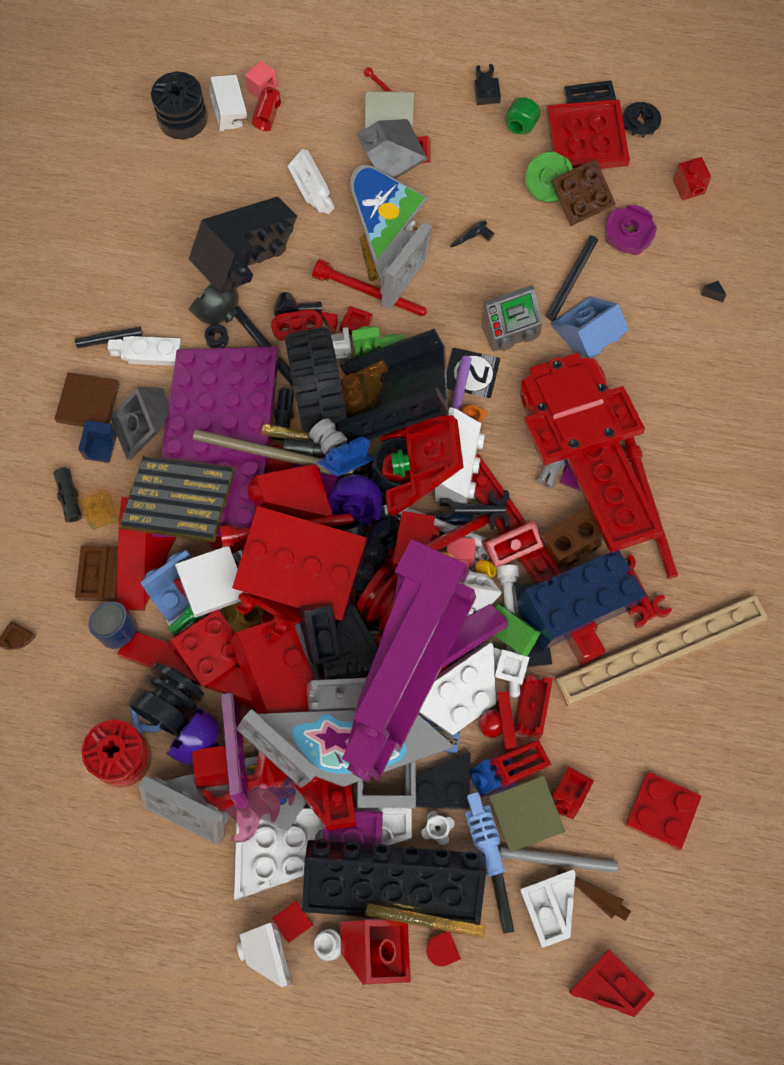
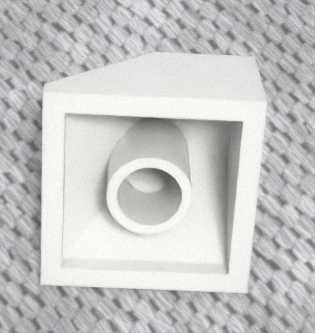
M265 924L239 935L241 942L237 943V950L241 961L246 960L247 966L280 987L293 985L276 924Z

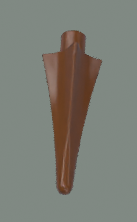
M562 868L557 869L559 875L567 872ZM575 876L574 886L593 901L611 919L616 915L626 921L631 911L621 905L624 899L597 888Z

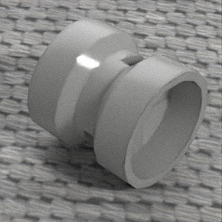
M330 418L319 421L309 432L310 438L315 443L321 445V451L325 455H327L330 449L339 447L347 442V438L343 433L336 431L335 424Z

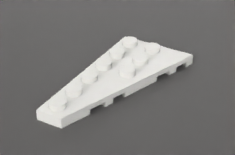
M237 809L234 900L304 877L307 841L323 839V824L312 809H302L288 832L241 809ZM354 809L355 811L383 812L382 844L393 846L412 839L411 809Z

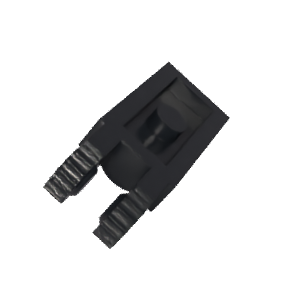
M385 519L377 522L371 532H368L366 535V546L353 586L355 591L365 590L386 557L387 551L393 549L396 545L397 535L392 532L389 533L392 528L389 520Z

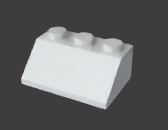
M450 408L448 416L453 415L458 420L464 468L435 488V501L440 502L442 498H449L454 504H467L468 498H474L476 483L471 482L473 473L478 474L481 458H477L476 454L477 449H483L485 434L480 433V422L455 408Z

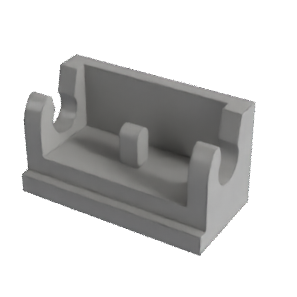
M366 678L310 681L307 684L308 712L356 710Z

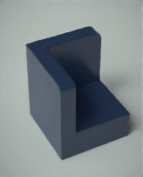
M86 420L79 444V452L85 460L104 463L111 461L117 433L112 424Z

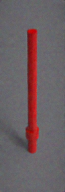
M634 437L625 439L626 457L631 462L640 486L663 530L662 536L655 538L667 578H676L678 573L643 467L641 448L636 445Z

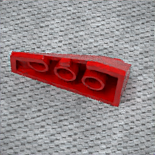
M121 497L118 524L116 602L122 604L127 610L145 611L150 597L141 585V582L147 573L154 569H160L163 564L165 565L170 548L177 537H153L150 532L123 528L121 522L130 497Z

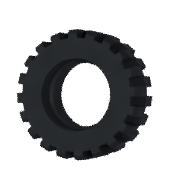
M319 327L288 333L284 339L302 431L309 434L319 421L326 418L331 419L336 429L337 423L346 419L347 416L330 329Z

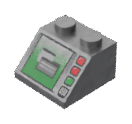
M533 285L484 301L481 327L493 352L508 350L515 344L523 341L531 342L540 336L542 319Z

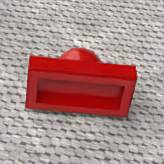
M502 691L497 692L496 695L498 711H485L478 720V727L481 733L489 738H496L501 735L504 753L516 749L517 742L509 692Z

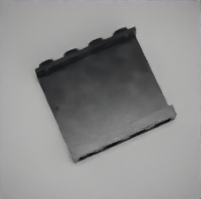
M435 328L339 363L340 368L349 379L348 418L337 423V430L342 432L347 438L348 445L350 441L360 436L370 440L448 413L445 345Z

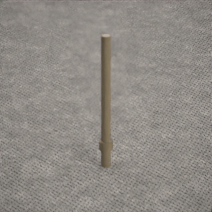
M195 429L193 434V440L303 466L316 464L321 473L331 475L326 468L318 464L321 458ZM354 469L342 475H353Z

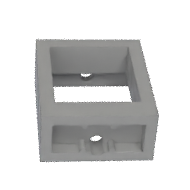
M415 762L403 766V796L363 795V780L353 783L354 809L416 808Z

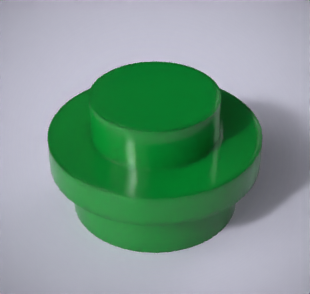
M401 449L398 450V453H391L394 475L405 477V471H410L408 454H402Z

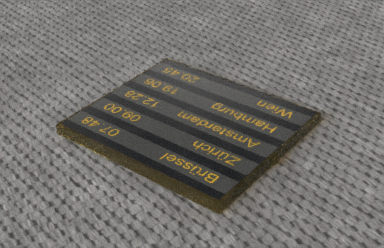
M143 455L132 489L129 491L130 495L119 525L120 529L215 542L222 515L227 506V498L236 471L235 467Z

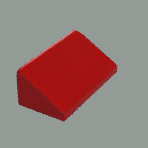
M531 520L522 522L481 541L495 568L544 546L535 521Z

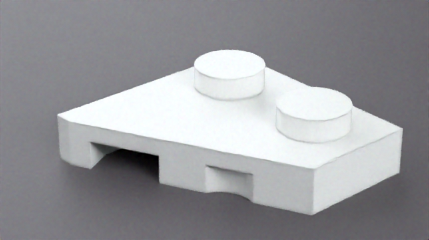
M574 869L520 889L542 948L568 939L571 936L575 884Z

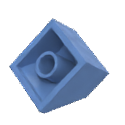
M592 296L551 323L554 330L575 353L588 358L598 355L601 349L610 343L618 341L621 335L629 331L619 304Z

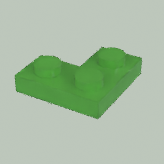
M364 326L352 331L354 357L404 340V334H390L380 338L378 326Z

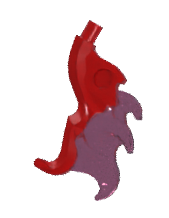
M259 751L256 771L253 775H247L248 807L238 809L230 797L229 791L222 797H214L206 789L203 791V798L207 804L215 806L220 811H225L237 821L239 833L232 836L231 841L241 843L254 837L258 830L259 821L265 814L271 815L272 824L276 821L283 797H287L289 805L292 806L295 801L296 790L292 781L287 778L288 776Z

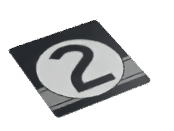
M453 348L446 372L447 389L454 391L462 356H469L472 358L464 393L491 398L500 358Z

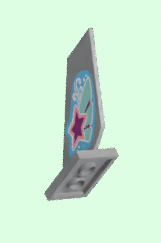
M251 709L236 728L237 731L300 788L310 782L314 776L342 787L362 781V779L347 770L349 765L342 760L347 749L356 710L256 714ZM418 714L400 752H393L384 772L454 748V746Z

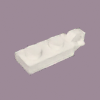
M302 149L287 167L306 202L317 208L319 213L330 214L335 207L331 198L328 197L330 194L328 186L309 151Z
M130 336L123 337V340H109L107 350L110 356H121V360L128 361L129 364L174 366L176 351L181 349L182 342L180 338Z

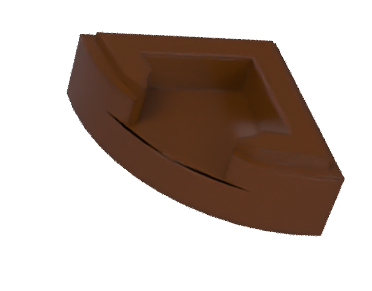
M11 621L0 637V648L6 650L23 648L31 643L36 635Z

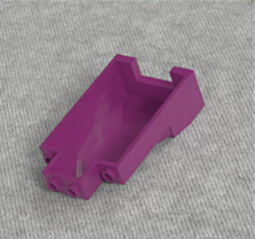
M412 539L394 571L397 576L394 606L386 624L379 649L360 693L347 749L342 757V760L349 765L347 770L366 782H369L370 778L379 781L393 752H400L477 598L474 589L459 583V581L464 583L469 574L466 563Z

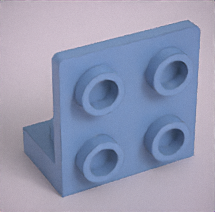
M187 550L172 555L168 559L167 564L160 569H154L147 573L141 582L151 600L169 623L184 613L183 610L190 605L173 584V581L179 578L175 564L191 559Z

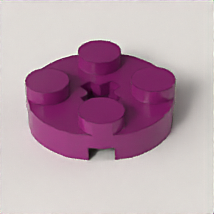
M627 205V208L620 210L619 208L615 209L609 215L606 223V242L621 252L632 255L641 254L643 250L652 244L657 227L652 220L653 216L648 210L637 205ZM634 226L635 232L630 233L624 227Z

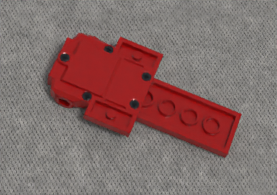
M579 353L562 358H554L550 362L531 367L529 375L521 381L520 397L524 409L532 414L524 417V424L543 466L563 459L567 460L610 553L661 537L663 530L619 441L644 434L645 430L624 386L609 390L604 371L595 358H581Z

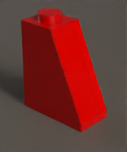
M316 464L256 475L248 484V497L254 503L255 510L259 506L301 519L333 515Z

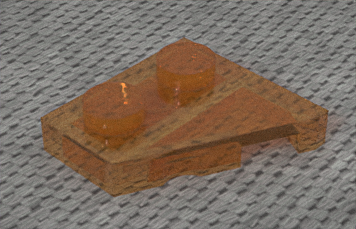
M383 359L341 379L346 416L348 418L374 409L377 401L376 397L382 387L381 375L388 370V366Z

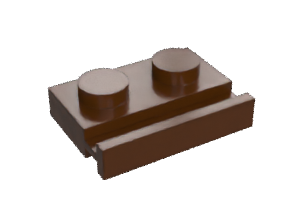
M81 545L75 591L77 601L112 600L116 602L118 546L110 548L108 546Z

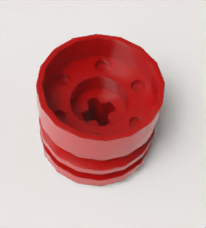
M383 566L372 577L365 590L362 591L356 605L361 618L367 615L366 622L368 624H373L380 616L382 617L379 625V631L384 633L394 606L397 576L394 574L391 577L392 569L388 566Z
M115 719L103 721L94 726L84 738L81 749L82 761L88 772L107 785L118 788L132 786L140 781L149 770L152 760L151 747L146 738L127 722ZM116 746L120 750L119 752H115L112 757L111 755H109V751H113Z

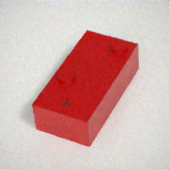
M271 620L237 632L230 639V643L257 714L308 712L307 684L310 681H314L315 678L295 627L292 626L283 636L278 637L270 632L271 628L276 626V623Z

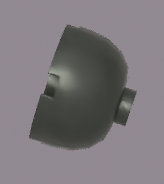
M210 284L204 290V294L200 298L197 297L189 308V311L203 323L209 325L219 324L223 320L228 323L238 313L235 308L239 303V294L236 288L220 293Z

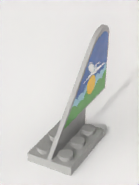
M360 165L351 176L350 189L382 286L380 294H382L381 306L390 310L427 261L432 226L423 222L417 230L414 229L412 232L405 229L426 203L428 197L371 165Z

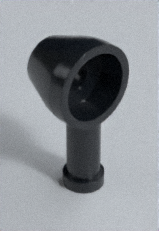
M288 292L280 293L274 305L275 317L279 314L302 310H315L319 314L322 311L321 301L298 304L292 294Z

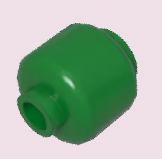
M519 97L515 99L505 114V122L509 130L517 135L530 133L540 118V109L535 101L530 98Z

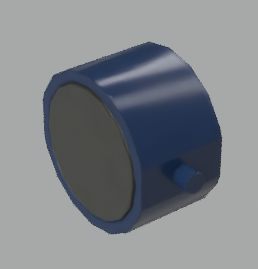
M112 601L104 603L94 610L89 619L88 627L90 633L106 648L117 649L133 639L137 631V622L135 617L122 604Z

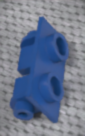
M360 436L350 441L349 445L343 444L328 451L326 458L319 460L318 464L337 476L347 473L373 461V457L367 454L370 441Z

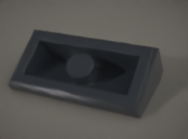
M332 604L304 605L299 607L309 661L316 666L341 659Z

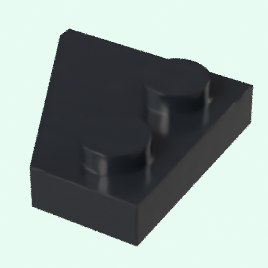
M465 753L417 775L416 808L469 810L467 795H470L471 753Z

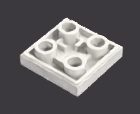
M223 547L175 564L194 618L241 602L238 596L243 592L232 589L238 568L229 547Z

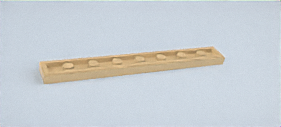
M755 594L559 677L555 682L566 705L569 706L761 624L769 618Z

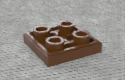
M596 159L551 180L570 226L616 205Z
M68 372L55 415V421L61 424L80 427L85 426L86 420L109 424L120 385L119 381Z

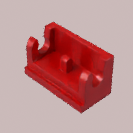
M527 675L526 679H523L514 721L516 735L541 739L553 678L544 677L542 680L535 679L533 675Z

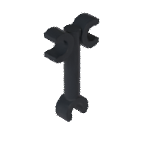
M490 490L488 497L490 504H454L451 499L442 498L440 499L439 506H447L450 510L448 512H440V519L450 520L454 515H491L489 519L490 529H494V521L497 519L504 522V529H508L510 518L506 514V505L509 501V492L504 490L503 499L497 500L494 497V490Z

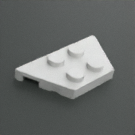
M492 642L483 643L438 674L420 710L424 718L437 724L447 734H456L485 711L496 705L494 649Z

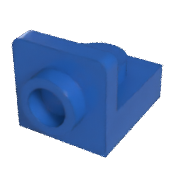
M493 758L480 762L470 770L472 783L481 797L502 787L500 782L503 780L501 776L497 777L495 773L497 768L490 763ZM512 758L503 762L504 766L514 763ZM517 769L508 772L509 776L519 773Z

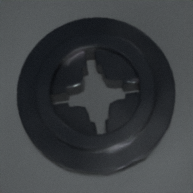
M636 102L629 105L623 113L625 130H630L633 136L635 134H641L642 137L646 134L653 135L661 124L659 110L646 102ZM640 114L643 121H645L644 125L640 124L638 120Z

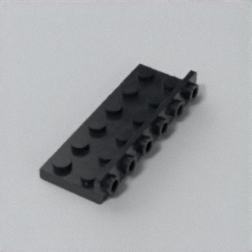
M324 839L308 840L304 865L302 912L480 926L486 880V856L484 853L474 851L460 852L448 851L446 849H421L413 846L396 847L385 844L370 845L358 844L356 842H332Z

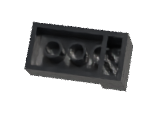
M274 197L202 219L189 260L220 293L238 288L243 284L250 283L253 273L248 268L249 265L261 263L266 259L278 257L284 253L289 236L294 230L293 226L297 215L279 197Z

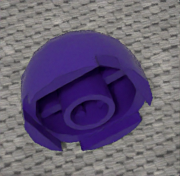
M348 475L336 482L330 491L328 501L333 515L335 513L337 515L352 514L354 519L362 520L363 527L371 525L373 520H376V522L379 520L383 496L379 486L373 480L362 475Z
M200 706L192 714L194 717L191 721H187L180 734L171 744V749L166 753L182 764L193 765L192 751L221 746L217 743L220 736V726L217 720Z

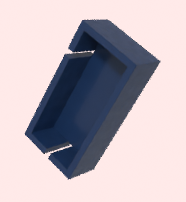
M620 551L604 554L551 578L549 582L546 580L523 592L517 604L527 622L541 632L538 641L543 650L569 639L572 633L594 622L599 625L629 611L646 597L634 574L631 576L627 574L631 569Z

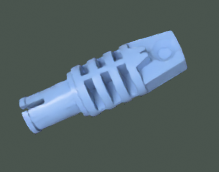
M478 792L467 795L471 811L465 812L466 820L475 849L481 851L486 856L488 877L506 872L498 849L501 840L490 805L482 806Z

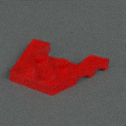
M453 415L437 416L380 436L382 442L399 437H405L407 442L411 481L386 490L387 510L392 516L398 515L464 468L458 420Z

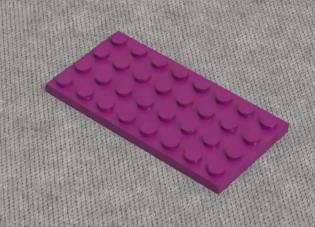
M278 347L177 349L168 406L170 413L166 419L161 459L233 468L234 474L215 536H221L220 525L231 524V527L237 526V529L251 527L256 510L254 503L248 497V484L256 475L267 473L268 457L193 440V434L195 429L270 446L279 361ZM150 532L153 537H182Z

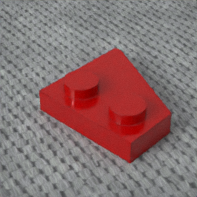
M315 776L302 788L293 782L296 789L327 831L357 826L351 784L342 787Z
M609 948L569 991L574 997H580L597 1005L618 1010L620 1013L635 1017L655 995Z

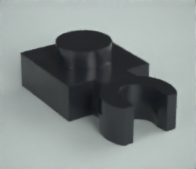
M489 64V71L486 73L480 70V65L476 66L477 79L474 80V89L477 105L499 104L501 102L498 78H493L494 67L492 64Z

